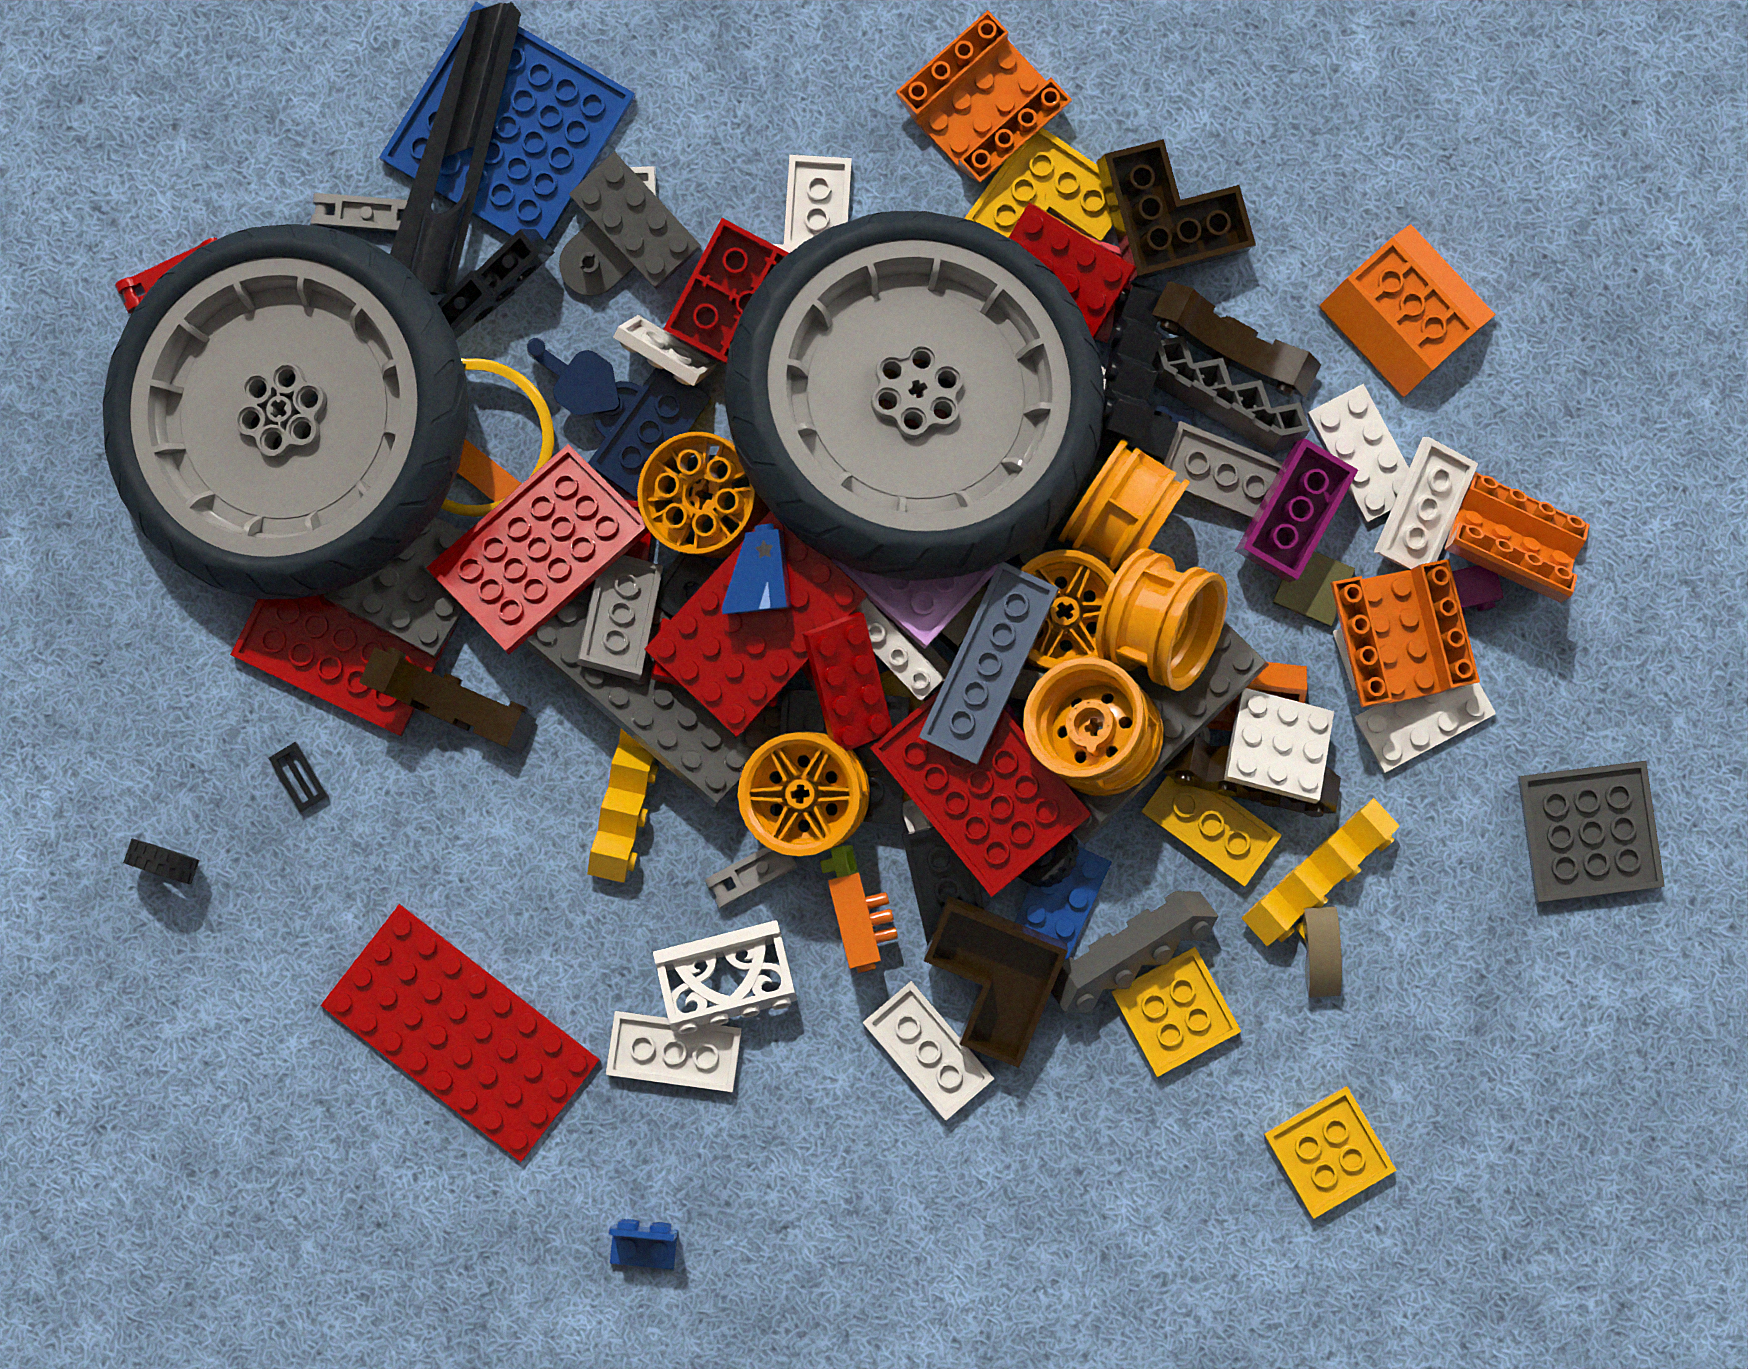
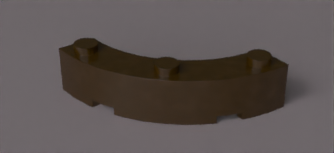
M1171 281L1167 282L1152 313L1161 322V329L1179 337L1184 336L1188 343L1212 356V360L1223 358L1226 369L1232 366L1258 380H1262L1264 383L1276 387L1275 390L1284 396L1292 397L1293 394L1306 398L1322 365L1309 351L1277 339L1274 340L1273 344L1258 338V332L1233 317L1227 315L1226 317H1220L1213 311L1216 306L1206 300L1194 288Z
M389 647L387 652L374 648L359 683L466 731H469L470 726L475 727L473 733L522 754L537 720L526 714L527 707L510 701L509 706L462 687L463 680L448 673H445L443 678L404 660L407 654L392 647Z

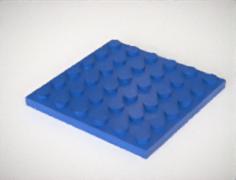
M477 1L472 6L379 156L382 162L413 180L422 159L470 12L486 8ZM518 26L472 214L511 237L519 229H536L547 242L573 200L569 193L589 174L635 99V93ZM474 147L446 156L442 160L435 193L454 204H457L463 194Z

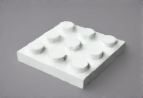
M1245 688L1238 697L1224 780L1316 804L1320 800L1334 711Z

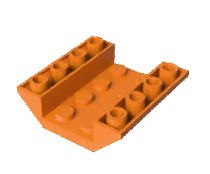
M989 10L896 91V95L914 122L961 172L979 184L1072 102V99L1052 78L1046 81L1009 42V32Z
M1411 224L1387 241L1319 305L1324 314L1402 398L1409 394L1438 365L1496 315Z
M1475 472L1450 529L1444 550L1562 603L1570 598L1574 592L1577 575L1572 573V568L1576 556L1586 541L1590 524L1584 522L1578 516L1568 515L1555 509L1547 502L1535 500L1521 490L1511 489L1498 483L1490 476H1483Z
M1449 559L1420 564L1411 570L1365 579L1359 576L1330 583L1361 707H1376L1426 697L1480 682Z

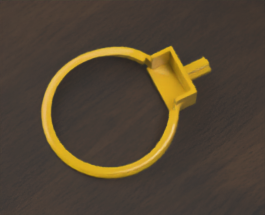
M461 358L465 372L467 370L487 371L501 375L518 385L535 406L541 422L542 446L537 465L530 475L531 477L552 458L554 449L553 421L544 398L525 376L506 365L485 359ZM445 499L441 508L462 516L484 517L504 499L484 505H466Z

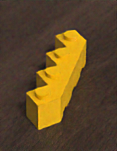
M620 729L619 743L611 763L609 784L601 805L598 831L590 851L587 875L622 883L625 882L628 871L634 872L638 853L634 852L639 827L644 828L647 821L648 809H645L644 806L650 783L655 784L659 766L654 765L656 758L623 729Z
M1373 798L1351 816L1334 834L1319 845L1301 864L1297 865L1267 895H1264L1245 913L1242 920L1266 946L1276 939L1283 942L1295 931L1292 925L1304 914V908L1322 907L1328 901L1325 895L1343 878L1349 882L1362 870L1358 865L1376 848L1382 852L1395 840L1391 835L1399 828V825Z

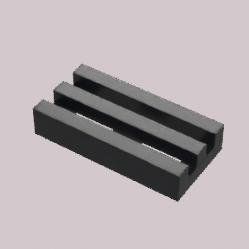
M297 742L290 744L268 758L300 812L307 810V808L329 796ZM294 751L315 786L318 792L317 795L314 796L291 758V752ZM284 757L307 796V801L303 802L278 761Z

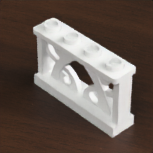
M866 598L853 613L858 611L864 613L873 651L919 700L939 691L952 664L932 643L924 649L873 602Z
M777 920L653 952L668 1021L673 1032L679 1031L680 1034H686L697 1030V1026L708 1023L711 1026L722 1025L729 1021L728 1018L739 1015L742 1018L758 1015L760 1010L771 1007L774 1010H780L789 1007L791 1002L797 1001ZM775 943L780 965L764 963L766 945ZM747 951L748 955L744 960H752V963L739 962L736 960L737 953ZM725 956L726 960L733 967L748 971L741 985L731 996L715 992L702 984L713 974L717 958ZM700 962L707 963V969L695 978L694 975L701 972V970L695 968V964ZM676 969L684 984L672 992L667 971ZM762 970L773 971L781 977V985L777 990L771 992H764L762 990L764 983H772L768 976L761 975ZM691 989L693 993L687 997L686 1006L690 1002L698 1003V1008L693 1012L682 1013L677 1008L678 998L682 993ZM751 991H753L755 996L747 998ZM708 1002L711 1003V1004L716 1005V1006H712V1007L707 1008V1007H708Z

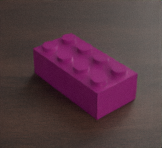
M1305 438L1296 441L1236 547L1235 552L1288 583L1298 580L1356 476L1358 469Z

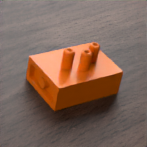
M859 873L828 880L849 968H856L857 973L876 969L875 963L881 961L877 944L897 939L898 934L894 926L873 931L872 926L894 920L891 909L869 914L868 909L888 905L890 903L888 894L884 892L865 897Z

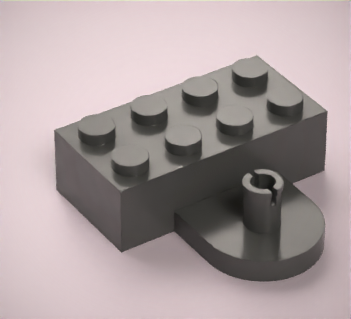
M614 151L569 193L571 198L592 220L564 246L559 259V268L565 283L575 292L585 296H597L606 293L635 267L655 289H658L702 247Z

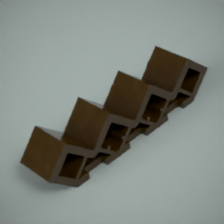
M1198 735L1163 768V772L1174 779V782L1178 785L1205 789L1228 797L1234 796L1258 802L1268 807H1279L1296 811L1310 817L1318 818L1322 817L1323 814L1336 813L1341 777L1327 766H1325L1320 800L1315 804L1224 780L1230 745L1211 746Z

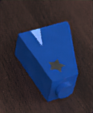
M774 524L754 526L755 532H746L722 605V614L734 615L792 608L783 530L774 529Z

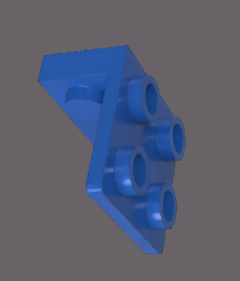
M620 1219L617 1224L609 1228V1235H613L610 1264L674 1270L678 1230H672L671 1223L652 1222L650 1227L639 1226V1220Z

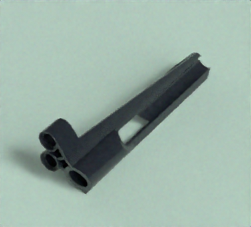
M513 2L497 3L470 12L390 255L398 259L416 276L431 295L447 294L454 288L520 22L521 12ZM474 147L460 200L449 211L436 214L432 211L431 204L443 158Z

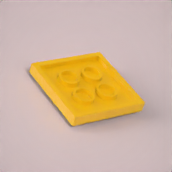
M1196 947L1170 959L1168 965H1159L1135 978L1129 989H1115L1111 991L1115 1002L1156 1077L1241 1032Z
M1344 1086L1263 1134L1313 1219L1397 1171L1348 1086Z

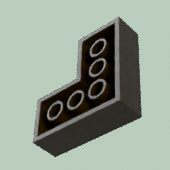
M1164 139L1106 153L1096 162L1122 257L1137 267L1129 281L1133 282L1245 253L1256 246L1240 185L1180 199Z

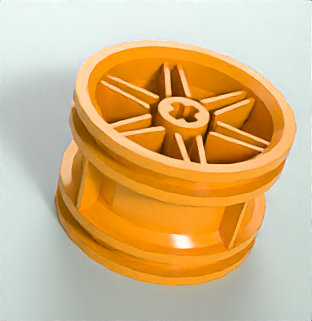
M1125 439L1120 441L1057 540L1062 544L1066 540L1074 543L1071 550H1077L1094 556L1105 563L1112 572L1114 570L1118 572L1122 564L1132 553L1150 546L1191 482L1186 478L1182 483L1175 480L1174 477L1177 474L1175 471L1170 470L1151 458L1136 447L1133 452L1126 448L1128 441Z
M1141 548L1132 553L1116 573L1100 610L1096 629L1098 657L1114 663L1126 672L1142 665L1148 668V675L1153 682L1162 686L1166 685V687L1175 691L1186 689L1199 677L1207 665L1220 637L1228 600L1227 584L1224 577L1214 572H1208L1201 567H1192L1184 573L1178 572L1171 557L1157 553L1149 548Z
M1060 549L1043 553L1031 559L1020 570L1056 586V578L1064 577L1067 585L1064 589L1059 590L1042 626L1043 636L1036 639L1025 665L1050 670L1064 661L1078 657L1099 658L1096 650V633H1088L1086 625L1090 622L1098 623L1104 598L1115 574L1102 561L1090 554L1077 550ZM1091 590L1095 593L1096 598L1093 602H1086L1083 595L1086 591ZM1061 606L1063 609L1069 607L1072 610L1069 614L1071 619L1067 620L1066 617L1058 618L1056 614H1058L1059 609L1057 607ZM1064 640L1072 643V649L1068 652L1060 648V643Z
M1078 657L1053 667L1037 681L1029 694L1024 709L1023 727L1026 741L1032 753L1045 767L1060 776L1069 787L1080 793L1091 796H1110L1125 792L1142 781L1150 773L1159 758L1163 745V724L1160 712L1154 701L1121 667L1108 660L1096 657ZM1112 694L1114 696L1113 701L1106 704L1105 695ZM1079 698L1082 699L1080 703L1076 704L1072 708V703L1074 700ZM1132 721L1131 727L1123 729L1124 726ZM1062 727H1066L1068 733L1064 738L1059 737V731ZM1109 747L1118 749L1112 757L1108 749ZM1086 756V760L1083 763L1077 762L1078 760Z
M815 732L783 734L764 743L755 750L746 762L738 787L740 813L747 828L754 837L769 849L792 856L813 855L841 845L862 824L868 810L870 798L868 775L856 753L852 749L845 751L834 741L830 740L827 734ZM801 755L808 756L810 764L807 767H801L798 764V758ZM774 771L780 772L783 778L778 784L773 783L770 779V775ZM829 771H834L837 774V781L835 783H829L826 780V774ZM801 785H804V790H809L810 794L809 797L804 798L803 803L800 802L801 797L796 798L795 791L800 790ZM775 803L780 804L783 808L779 816H774L770 811L771 806ZM830 803L836 804L838 808L837 813L833 816L829 815L826 811V807ZM803 819H806L810 824V829L807 832H802L798 826L799 822Z

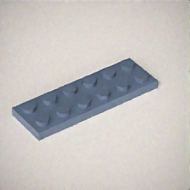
M1004 562L998 564L919 735L920 738L975 764H979L1060 590L1059 587Z

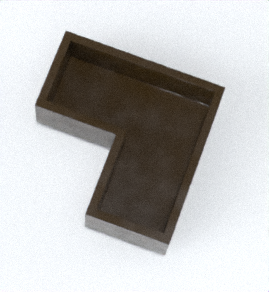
M948 895L924 953V962L981 984L960 1033L959 1044L1019 1068L1065 960L1068 946L1066 942Z

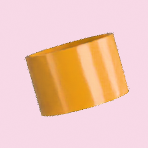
M687 432L666 440L649 456L639 477L637 497L639 510L645 525L661 543L679 552L708 558H727L742 543L746 532H752L755 528L754 526H757L771 510L756 493L751 484L750 487L736 488L732 484L747 475L739 461L733 441L712 433ZM710 447H719L715 458L709 462ZM696 455L698 465L693 471H689L687 467L688 459ZM722 463H726L728 467L727 475L720 479L717 468ZM676 466H677L678 469L681 471L680 474H678V473H676V472L674 471V469L676 468ZM674 478L676 488L671 494H668L666 491L669 479ZM693 486L692 496L689 497V490ZM704 492L713 494L712 500L703 498ZM733 493L736 499L735 505L732 509L727 510L724 504L725 499L729 494ZM673 500V503L666 507L665 501ZM681 508L684 518L680 524L676 525L673 515L676 510ZM729 516L739 524L734 533L730 531L723 518L726 519ZM708 517H711L714 523L713 528L710 532L705 533L703 523ZM691 527H693L695 532L694 544L686 540Z

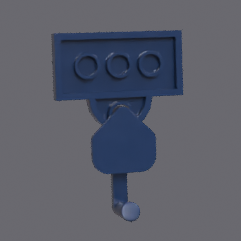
M532 338L527 344L528 355L559 377L553 388V395L557 403L577 416L593 413L596 429L605 439L588 464L637 500L639 477L649 456L666 440L679 434L687 433L711 400L710 396L691 384L685 385L674 378V374L665 368H655L643 386L630 381L615 382L611 363L593 351L584 350L577 353L569 365H567L545 349V343L542 339Z

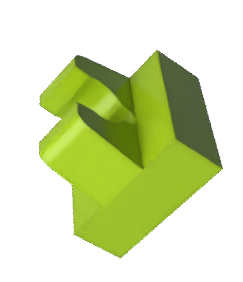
M853 845L831 848L833 858L820 861L822 873L836 871L837 878L858 873Z

